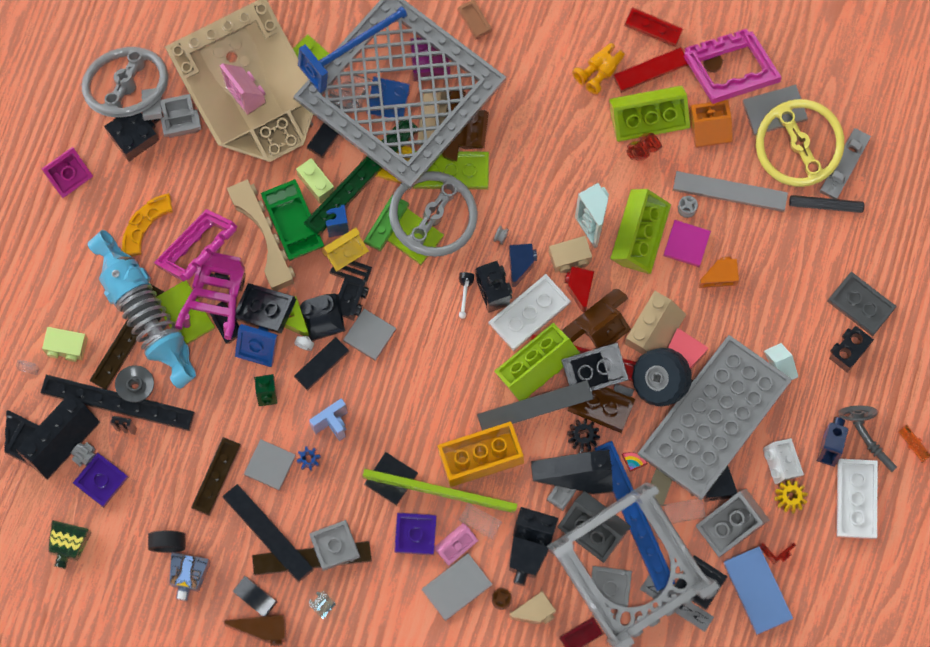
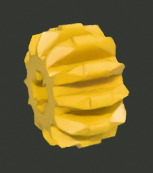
M787 480L786 485L780 483V489L775 490V493L779 496H776L774 501H781L777 507L785 506V513L790 508L792 514H794L796 508L799 511L803 509L801 504H807V500L804 498L808 496V493L801 492L805 487L802 485L798 488V481H795L792 485L791 481ZM790 493L794 494L793 497H795L792 501L787 496Z

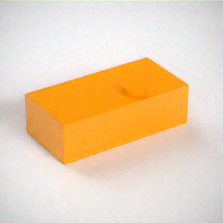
M511 421L437 445L450 488L524 464V455Z

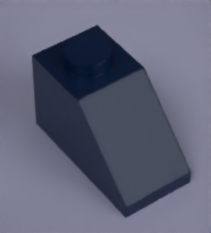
M532 244L509 245L512 287H516L533 268L534 261H537V251L533 250Z

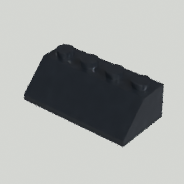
M69 393L17 449V454L48 480L71 455L74 447L82 443L100 424V421L81 401Z

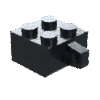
M138 113L128 117H117L104 127L109 137L127 161L130 162L157 143L159 138L154 128L161 118L144 121L143 114Z
M498 261L475 269V279L488 313L507 307L510 304V299H512V288L510 283L505 282L506 273L503 265L499 266Z

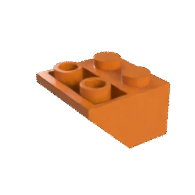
M728 100L714 104L708 102L691 105L689 116L696 148L733 142L732 117Z

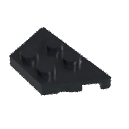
M7 410L4 452L29 465L18 456L17 449L39 425Z

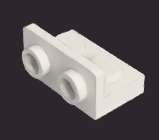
M791 438L772 442L763 448L764 456L775 484L804 475Z

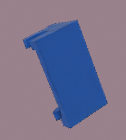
M345 205L329 209L326 212L327 214H336L335 219L326 221L329 237L348 233Z

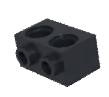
M856 325L852 330L848 328L842 336L844 339L842 343H836L830 350L833 354L829 359L847 373L874 340ZM851 338H858L860 340V344H854ZM840 352H846L849 358L843 359L840 356Z

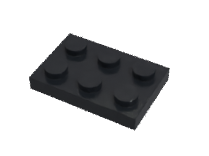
M248 283L237 306L235 319L282 333L297 299L288 294Z

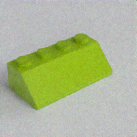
M682 85L609 99L611 118L617 142L690 128L687 93Z
M631 189L610 259L623 267L651 274L671 204L649 189Z
M553 322L494 372L512 394L521 401L527 399L534 391L543 386L551 377L558 374L564 368L561 359L580 354V352Z

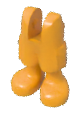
M612 42L588 60L589 66L583 70L577 67L572 71L576 81L581 86L586 83V90L594 95L601 92L600 84L602 80L611 77L625 56L622 50L618 51L614 56L610 55L616 46ZM595 71L599 72L593 79L588 81Z

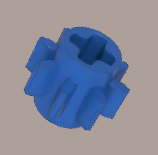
M306 446L304 452L298 451L301 459L296 461L299 464L303 463L301 466L302 470L309 468L312 471V467H319L317 459H320L321 456L315 455L316 448H313L311 451ZM308 455L312 458L310 463L306 461V456Z

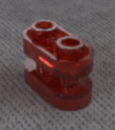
M647 132L639 137L640 141H633L628 144L626 152L632 160L644 161L650 156L649 152H657L662 148V144L654 133Z

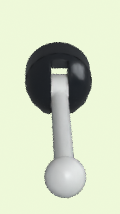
M460 272L459 282L464 287L461 312H459L461 319L466 317L467 287L471 286L474 282L475 274Z

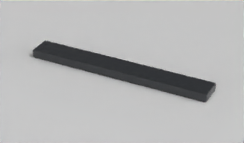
M50 375L45 376L40 392L43 395L64 399L71 393L84 405L186 431H190L195 415L194 411L146 399L136 403L127 402L117 392Z

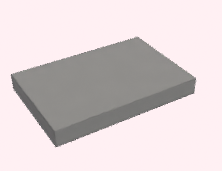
M796 85L743 99L742 103L753 135H757L762 120L774 107L786 101L801 99ZM804 108L792 109L795 114L796 124L807 121L808 117ZM785 114L782 116V120L790 122L792 121V116ZM776 117L770 123L766 132L784 127L781 125L779 118Z
M468 553L421 590L446 621L491 587L492 583Z

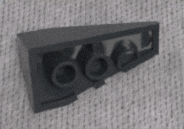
M610 450L591 451L531 461L534 482L585 491L589 494L613 492Z

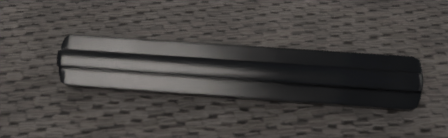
M791 195L789 199V205L794 207L862 213L865 208L864 202L796 195Z

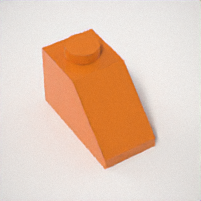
M722 257L720 260H717L701 278L699 288L737 286L739 282L737 259Z

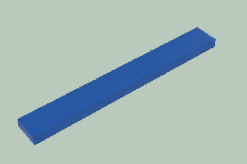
M610 441L594 448V451L610 450L613 494L616 501H618L634 489L615 446ZM634 502L621 512L626 523L631 526L629 529L658 592L667 585L670 570L645 514L638 503Z

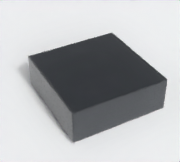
M617 383L613 390L632 397L635 389Z

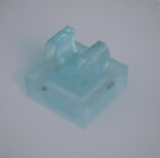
M316 592L318 597L314 602L309 600V604L324 619L336 603L326 593Z

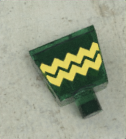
M52 520L48 552L51 555L57 556L54 567L65 570L68 559L79 560L91 535L89 529Z

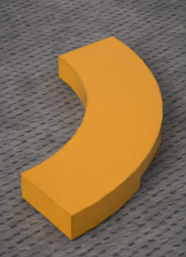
M170 193L149 200L147 204L133 214L123 234V252L131 257L142 255V241L148 228L160 217L173 213Z

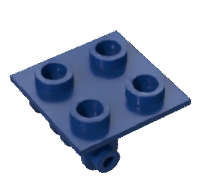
M373 76L372 82L378 81V77ZM380 78L383 106L406 104L410 92V84ZM371 86L370 94H379V86ZM380 97L369 98L370 107L380 106ZM397 108L398 117L404 116L405 108ZM385 109L384 117H395L394 109ZM381 110L370 111L372 115L381 116Z

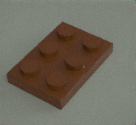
M604 387L592 391L594 399L568 407L567 411L622 433L636 399Z

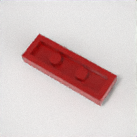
M633 7L624 25L676 47L683 32V28Z

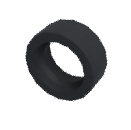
M179 531L151 532L148 534V550L162 553L185 550V533Z

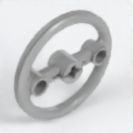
M141 47L118 48L103 54L89 66L82 79V94L88 106L99 114L108 117L133 116L149 109L161 98L168 84V71L161 57L148 49ZM127 56L129 63L126 68L120 69L114 74L115 89L105 96L104 104L98 103L93 98L90 90L94 75L108 62ZM145 60H150L159 70L160 77L157 87L145 100L122 108L121 101L124 95L131 94L136 89L135 74L145 67Z
M430 171L425 172L417 183L433 180L443 182L444 184L435 202H430L426 205L423 220L419 226L415 227L410 235H407L399 223L398 205L403 194L409 189L403 183L400 184L392 196L389 218L395 235L403 245L418 254L436 257L451 254L462 248L469 241L476 228L478 212L473 195L461 181L449 174ZM444 189H450L452 194L445 193ZM459 192L465 199L469 210V221L465 232L450 245L443 247L424 246L423 243L427 233L432 226L438 225L441 222L444 207ZM437 209L436 214L430 218V215ZM419 233L423 238L417 239L414 234Z

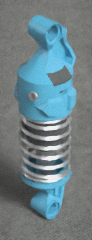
M101 230L88 241V247L94 254L104 257L102 272L99 277V281L105 289L104 295L110 304H114L118 311L123 312L122 318L128 319L127 326L134 327L132 334H139L136 341L143 342L141 349L144 350L147 359L160 361L171 366L170 380L175 387L182 389L196 377L195 369L189 361V347L184 342L182 333L179 329H175V322L170 321V314L165 313L166 308L160 306L161 300L156 298V291H152L151 278L145 268H141L135 258L121 251L114 238L107 231ZM163 316H167L166 321L159 322ZM168 324L172 325L171 329L163 330ZM148 333V336L141 338L143 335Z

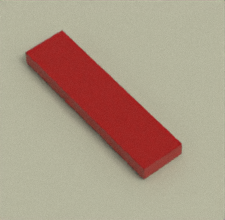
M680 47L618 72L613 77L622 93L688 66V63L684 58V51Z

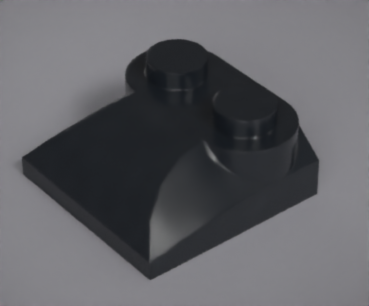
M324 294L308 299L300 305L311 341L345 331L338 294Z

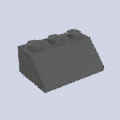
M584 491L575 500L557 528L567 534L606 507ZM614 515L575 541L604 563L622 541L631 526L617 515Z

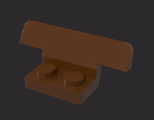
M450 91V100L460 99V91ZM450 103L451 112L459 103ZM479 110L444 150L442 156L450 161H457L459 147L463 149L485 148L489 113L486 110Z
M619 289L612 290L566 326L562 332L572 343L585 333L590 337L596 348L615 343L631 330L622 314L616 309L628 299L627 295Z

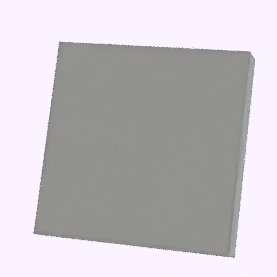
M363 309L343 341L376 361L395 333L396 328L368 310Z
M260 439L244 475L280 491L296 455Z
M346 520L309 534L323 571L360 557Z
M593 566L591 579L601 594L617 605L628 607L632 571Z

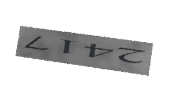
M650 575L640 588V590L654 599L663 591H656ZM670 590V591L667 593V596H668V597H671V596H670L671 594H677V593H676L675 591H673V590ZM692 602L685 606L681 604L676 608L677 611L675 612L704 632L714 618Z

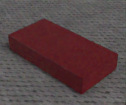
M594 617L560 636L559 639L564 647H584L602 636L603 632Z

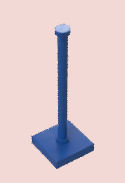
M403 7L398 8L397 12L319 61L306 44L299 48L298 67L318 92L322 93L327 87L328 72L324 68L325 65L401 17H407L406 10Z

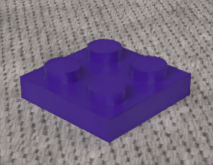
M97 453L73 484L104 508L129 477Z
M397 513L394 552L434 555L437 516Z

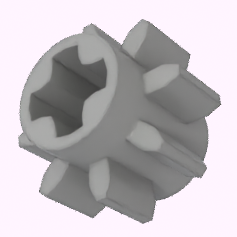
M88 442L85 445L82 443L77 444L71 452L74 456L72 460L80 467L82 464L87 466L95 456L93 453L95 451L94 447Z

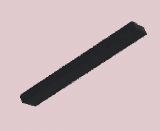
M238 484L222 496L298 583L313 571L310 564Z

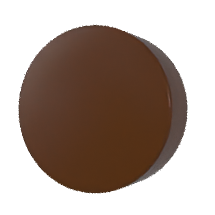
M719 55L704 60V68L712 73L719 71L723 64L722 57Z

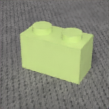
M312 158L296 168L297 176L319 204L323 203L334 191V186Z
M47 327L42 349L48 357L58 358V356L66 357L65 359L68 361L77 362V359L83 360L88 338L83 333Z

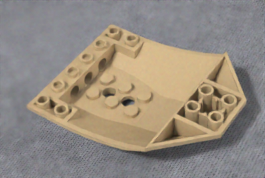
M257 0L165 46L192 100L219 146L271 162L304 145L313 114L294 100L293 96L309 79L298 67V57L267 0ZM233 52L236 54L237 60L229 62L226 59V55ZM228 64L243 67L246 72L249 71L255 79L253 81L255 85H260L264 90L266 103L247 115L226 88L220 65Z

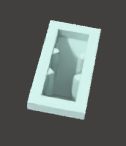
M782 343L764 350L771 365L792 380L798 378L793 355Z

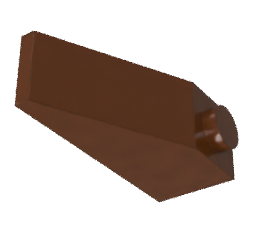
M284 615L224 620L226 627L270 643V646L282 645V642L287 641Z

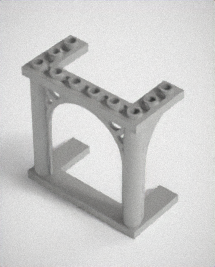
M648 482L547 546L550 552L558 558L608 637L606 640L611 647H632L631 645L635 643L632 636L636 638L644 632L643 629L647 626H655L664 615H672L681 604L684 606L694 600L693 597L695 595L702 599L705 597L709 599L716 595V590L720 588L715 580L703 574L654 497L659 493L657 487ZM637 502L668 552L670 576L664 590L653 601L638 607H625L609 601L601 594L572 549L574 548L572 542L629 505ZM679 566L680 572L683 570L685 574H676L675 569ZM677 578H682L686 581L687 585L685 588L678 589L674 587L673 581ZM670 590H673V591H675V592L677 593V594H671V595H670L671 597H668V596H667V593H668ZM653 603H658V606L653 608ZM612 609L618 610L615 619L613 618L615 614L611 612ZM641 611L642 616L639 615L635 621V613ZM624 612H629L631 616L628 625L623 626L620 622V617Z

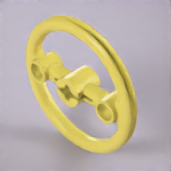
M806 99L786 101L774 107L762 120L756 136L757 156L765 171L777 181L795 187L814 185L826 179L839 165L844 151V133L836 116L822 104ZM806 108L814 110L824 116L831 124L836 137V149L831 162L825 169L821 167L820 162L814 158L809 149V136L800 131L795 122V114L792 109ZM789 114L792 116V121L785 122L782 120V116ZM776 117L779 118L781 125L787 129L791 137V149L793 152L800 154L808 177L794 178L784 175L776 170L768 160L764 148V138L768 126ZM797 138L800 141H804L803 147H801V145H796ZM816 164L818 170L811 172L808 169V165Z

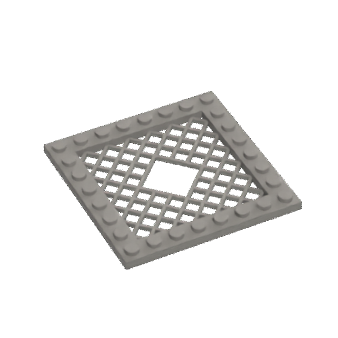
M380 0L337 49L397 12L398 8L403 7L407 12V17H401L395 21L399 22V30L389 31V26H387L386 31L376 33L325 65L324 68L328 72L327 87L322 93H319L310 80H308L293 97L299 104L411 189L506 81V76L407 1ZM402 24L405 25V26H406L407 28H409V29H403V30H402ZM403 33H413L414 41L403 42ZM400 34L401 42L390 43V35ZM416 34L423 40H417ZM387 35V43L377 44L376 36ZM374 38V44L367 45ZM417 44H428V52L418 53ZM414 45L415 53L405 54L404 46ZM401 46L402 54L391 55V47ZM431 46L434 47V48H435L436 50H438V51H432V52H431ZM388 47L389 55L378 56L377 48ZM375 48L376 57H365L364 49ZM362 51V58H356ZM432 55H442L443 63L433 64ZM429 56L430 64L419 65V57ZM445 56H446L448 59H450L452 62H447V63H446ZM416 57V65L406 66L405 58ZM402 58L403 67H393L392 59ZM389 59L390 68L379 69V60ZM365 61H376L377 69L366 70ZM363 62V70L353 71L352 63ZM350 64V71L343 72ZM457 66L458 74L447 75L446 67ZM444 67V75L434 76L433 68ZM430 68L431 76L421 77L420 69ZM460 68L467 73L460 74ZM417 69L420 102L383 106L380 72ZM377 73L378 81L367 82V74ZM364 74L365 82L354 83L353 75ZM351 75V84H341L340 76ZM471 77L472 85L462 86L461 78ZM338 78V85H332V83ZM458 78L459 86L448 87V79ZM445 79L446 88H435L434 80ZM432 80V89L422 90L421 81ZM378 85L379 94H369L368 86ZM365 86L366 95L355 96V87ZM341 88H352L353 96L342 97ZM339 89V97L329 98L328 90ZM471 89L463 98L462 90ZM459 90L460 99L450 100L449 91ZM446 91L447 100L437 101L436 92ZM433 93L434 101L423 102L422 94ZM380 97V106L370 107L369 98ZM366 99L367 107L356 108V100ZM353 100L354 108L343 109L342 101ZM340 101V109L331 102ZM450 103H459L451 112ZM448 104V112L438 113L437 105ZM434 105L435 114H424V106ZM421 106L422 115L411 116L410 107ZM408 107V116L398 117L397 108ZM394 109L395 117L384 118V110ZM381 110L382 118L371 119L370 111ZM368 111V120L358 121L357 112ZM354 112L355 120L349 117L346 113ZM447 116L446 119L439 125L438 117ZM435 117L436 126L426 127L425 118ZM412 119H422L423 127L412 128ZM409 120L410 128L399 129L398 121ZM396 121V130L386 131L385 122ZM382 122L383 131L372 132L371 123ZM360 124H369V131ZM435 130L427 139L426 131ZM424 131V140L414 141L413 132ZM410 132L411 141L400 142V133ZM386 134H397L398 142L387 143ZM375 135H383L384 143L377 137H375ZM423 144L415 153L414 145ZM411 145L412 154H402L401 146ZM398 146L399 154L393 151L390 147Z

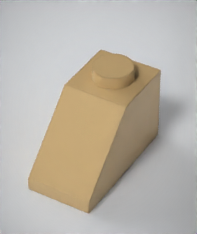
M540 592L510 613L509 617L516 621L538 625L542 622L547 624L555 618L553 615L556 613V610L545 594Z

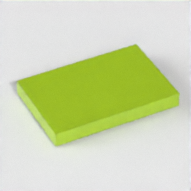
M407 208L399 223L403 231L410 235L423 219ZM432 226L427 233L423 245L436 247L443 239L444 234ZM394 231L388 239L389 243L420 265L428 258V256L418 254L403 245ZM419 233L414 234L417 239L423 238Z
M186 280L156 297L161 300L160 306L166 308L165 313L170 314V321L175 322V324L182 307L192 292ZM190 309L188 312L191 325L189 328L183 326L180 330L187 345L215 329L206 312Z

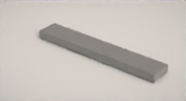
M676 171L673 191L781 212L785 211L788 192L679 171Z

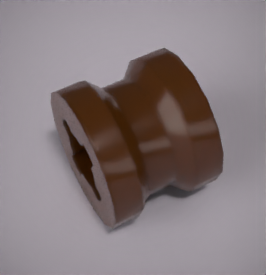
M499 588L494 591L492 603L495 608L504 610L510 606L512 596L507 589Z

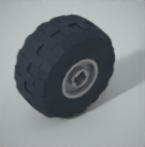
M657 348L647 351V353L639 357L632 373L633 385L639 397L646 401V403L655 406H669L677 403L686 396L692 383V372L688 361L682 354L670 348Z

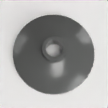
M135 365L124 368L119 372L115 380L117 394L127 402L136 403L145 400L154 388V380L151 373L141 366ZM138 384L139 386L137 389H133L132 385Z

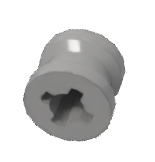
M692 196L681 198L678 205V213L684 218L694 216L698 207L697 200Z

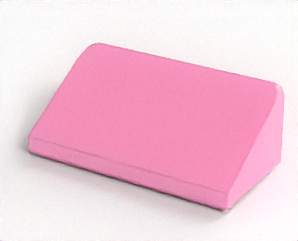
M462 523L438 543L434 550L449 566L478 542V539L469 527Z

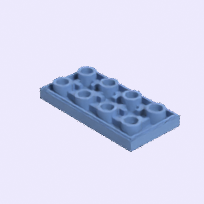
M760 546L723 562L756 635L793 619Z

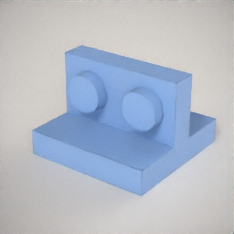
M341 398L309 420L315 434L329 426L339 441L346 437L344 432L346 430L345 424L341 419L342 416L348 413L345 402Z

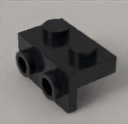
M345 277L338 295L343 317L354 320L356 315H360L362 298L366 299L369 291L367 281L362 280L360 282Z
M521 507L513 536L548 546L552 542L558 518Z

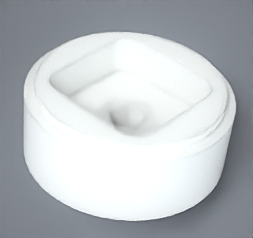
M297 336L294 342L297 347L307 351H311L314 347V342L307 336Z

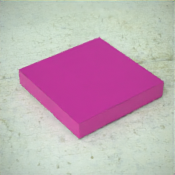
M674 220L663 256L700 267L711 231Z

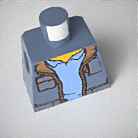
M171 553L170 585L178 588L176 599L188 601L190 591L199 592L210 566L209 559Z

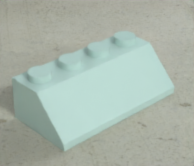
M599 183L578 194L575 219L594 248L598 247L609 197L605 187L601 188Z

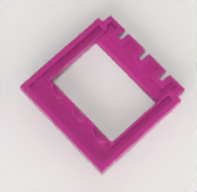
M747 29L734 32V37L732 34L718 37L717 42L715 39L700 43V47L696 44L685 48L684 58L712 104L781 82V75L753 31L748 32ZM749 47L760 64L762 71L756 74H745L744 78L730 79L722 85L714 84L701 61Z
M206 209L154 264L183 282L186 279L189 280L198 271L197 268H201L211 257V254H214L225 243L224 240H228L237 231V226L233 221ZM214 225L224 230L214 238L215 240L210 245L208 244L201 251V254L187 266L186 270L175 264V261L180 256L188 252L189 247L193 243L200 240L202 234Z

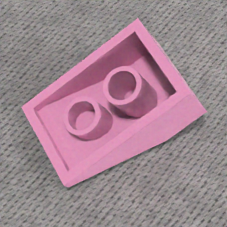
M228 64L220 65L226 88L247 115L266 103L264 90L260 85H255L253 82L255 79L249 71L246 72L243 67Z

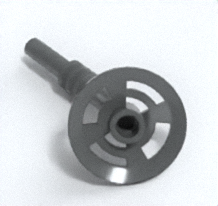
M850 406L839 410V417L853 421V424H855L856 429L868 446L867 449L871 450L870 452L874 453L873 456H877L893 472L897 466L882 451L883 448H879V444L876 445L877 442L872 440L863 425L864 421L876 417L878 410L870 406Z

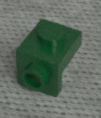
M274 375L254 377L258 406L277 404Z

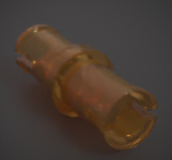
M909 425L898 431L909 445L908 449L913 450L921 463L930 457V453L921 443V438L916 437L909 428Z

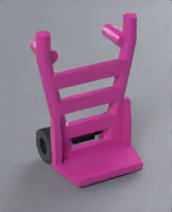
M212 253L208 261L201 268H197L198 271L195 274L192 285L193 290L178 315L175 328L181 330L183 326L185 328L190 327V316L188 314L190 309L228 317L227 322L223 324L224 338L231 340L235 328L236 297L239 291L243 290L245 284V267L239 257ZM205 284L229 289V294L202 288ZM197 297L226 302L228 303V308L201 303L195 300Z

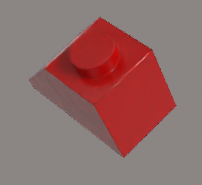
M572 267L571 273H566L565 283L568 284L567 290L581 311L586 312L594 271Z

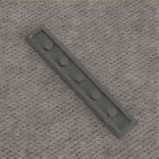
M585 380L477 414L483 431L510 421L514 424L592 400L594 396L589 381Z

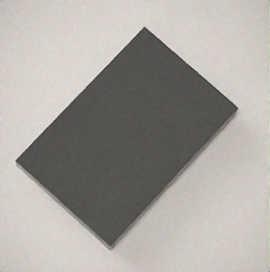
M853 272L849 273L827 301L872 337L897 307Z

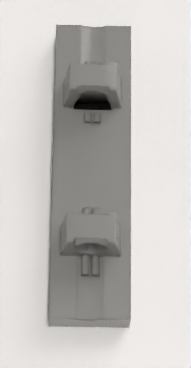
M854 128L844 146L843 156L839 165L827 177L820 193L831 199L838 198L869 142L870 135Z

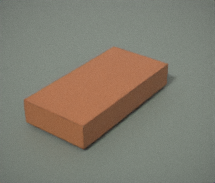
M471 0L458 7L459 13L476 40L492 32V28L475 0Z

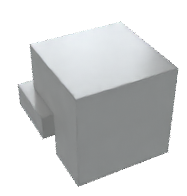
M190 94L160 100L164 115L161 118L164 137L173 138L202 130L198 110H194Z

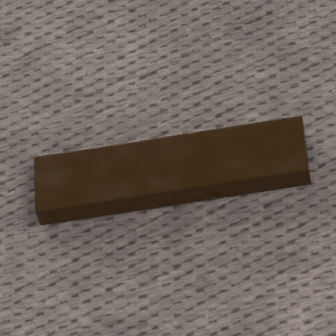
M225 437L222 438L191 506L193 510L210 516L241 444Z

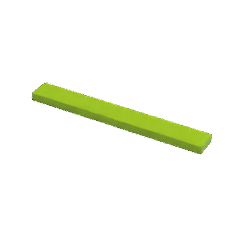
M364 469L362 478L510 513H515L517 509V504L369 469Z

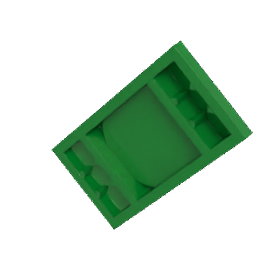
M296 179L261 193L289 261L325 247L320 235H316L304 225V222L311 214Z

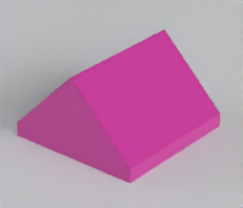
M73 147L42 168L46 178L62 198L93 177Z

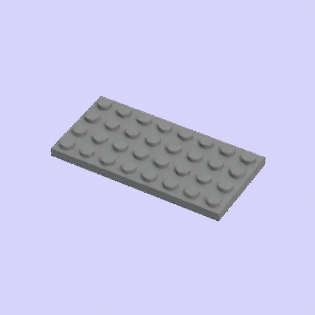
M728 335L691 383L686 396L674 405L640 449L638 455L699 500H702L791 383L792 379Z

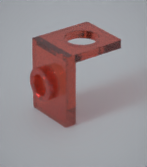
M793 542L777 557L764 543L760 545V548L775 565L780 560L783 562L792 555L790 551L796 544Z

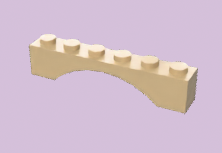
M247 179L228 187V194L236 211L243 213L253 220L266 239L268 254L264 272L271 289L279 291L293 285V277H296L291 266L287 267L285 261L288 258L284 249L280 251L278 247L280 241L277 234H272L270 228L273 225L270 218H265L263 214L265 208L262 201H257L255 195L258 192L255 185H250Z

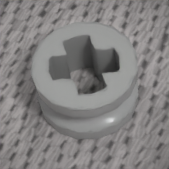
M499 226L493 241H499L503 245L509 229L506 228L504 230L502 226Z

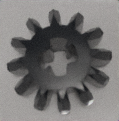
M584 419L583 424L576 420V426L570 425L572 431L567 432V436L571 437L568 439V443H574L572 447L574 450L580 446V452H583L584 447L589 452L591 451L590 445L593 447L597 446L595 440H599L600 436L596 434L599 432V428L592 429L594 422L587 425V419ZM579 433H587V438L581 439Z

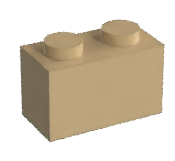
M586 236L549 246L548 252L555 272L565 273L576 266L582 268L588 266L592 261V254Z

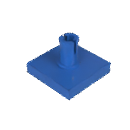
M240 324L235 357L272 367L278 335L270 333L267 329L261 327L257 329Z

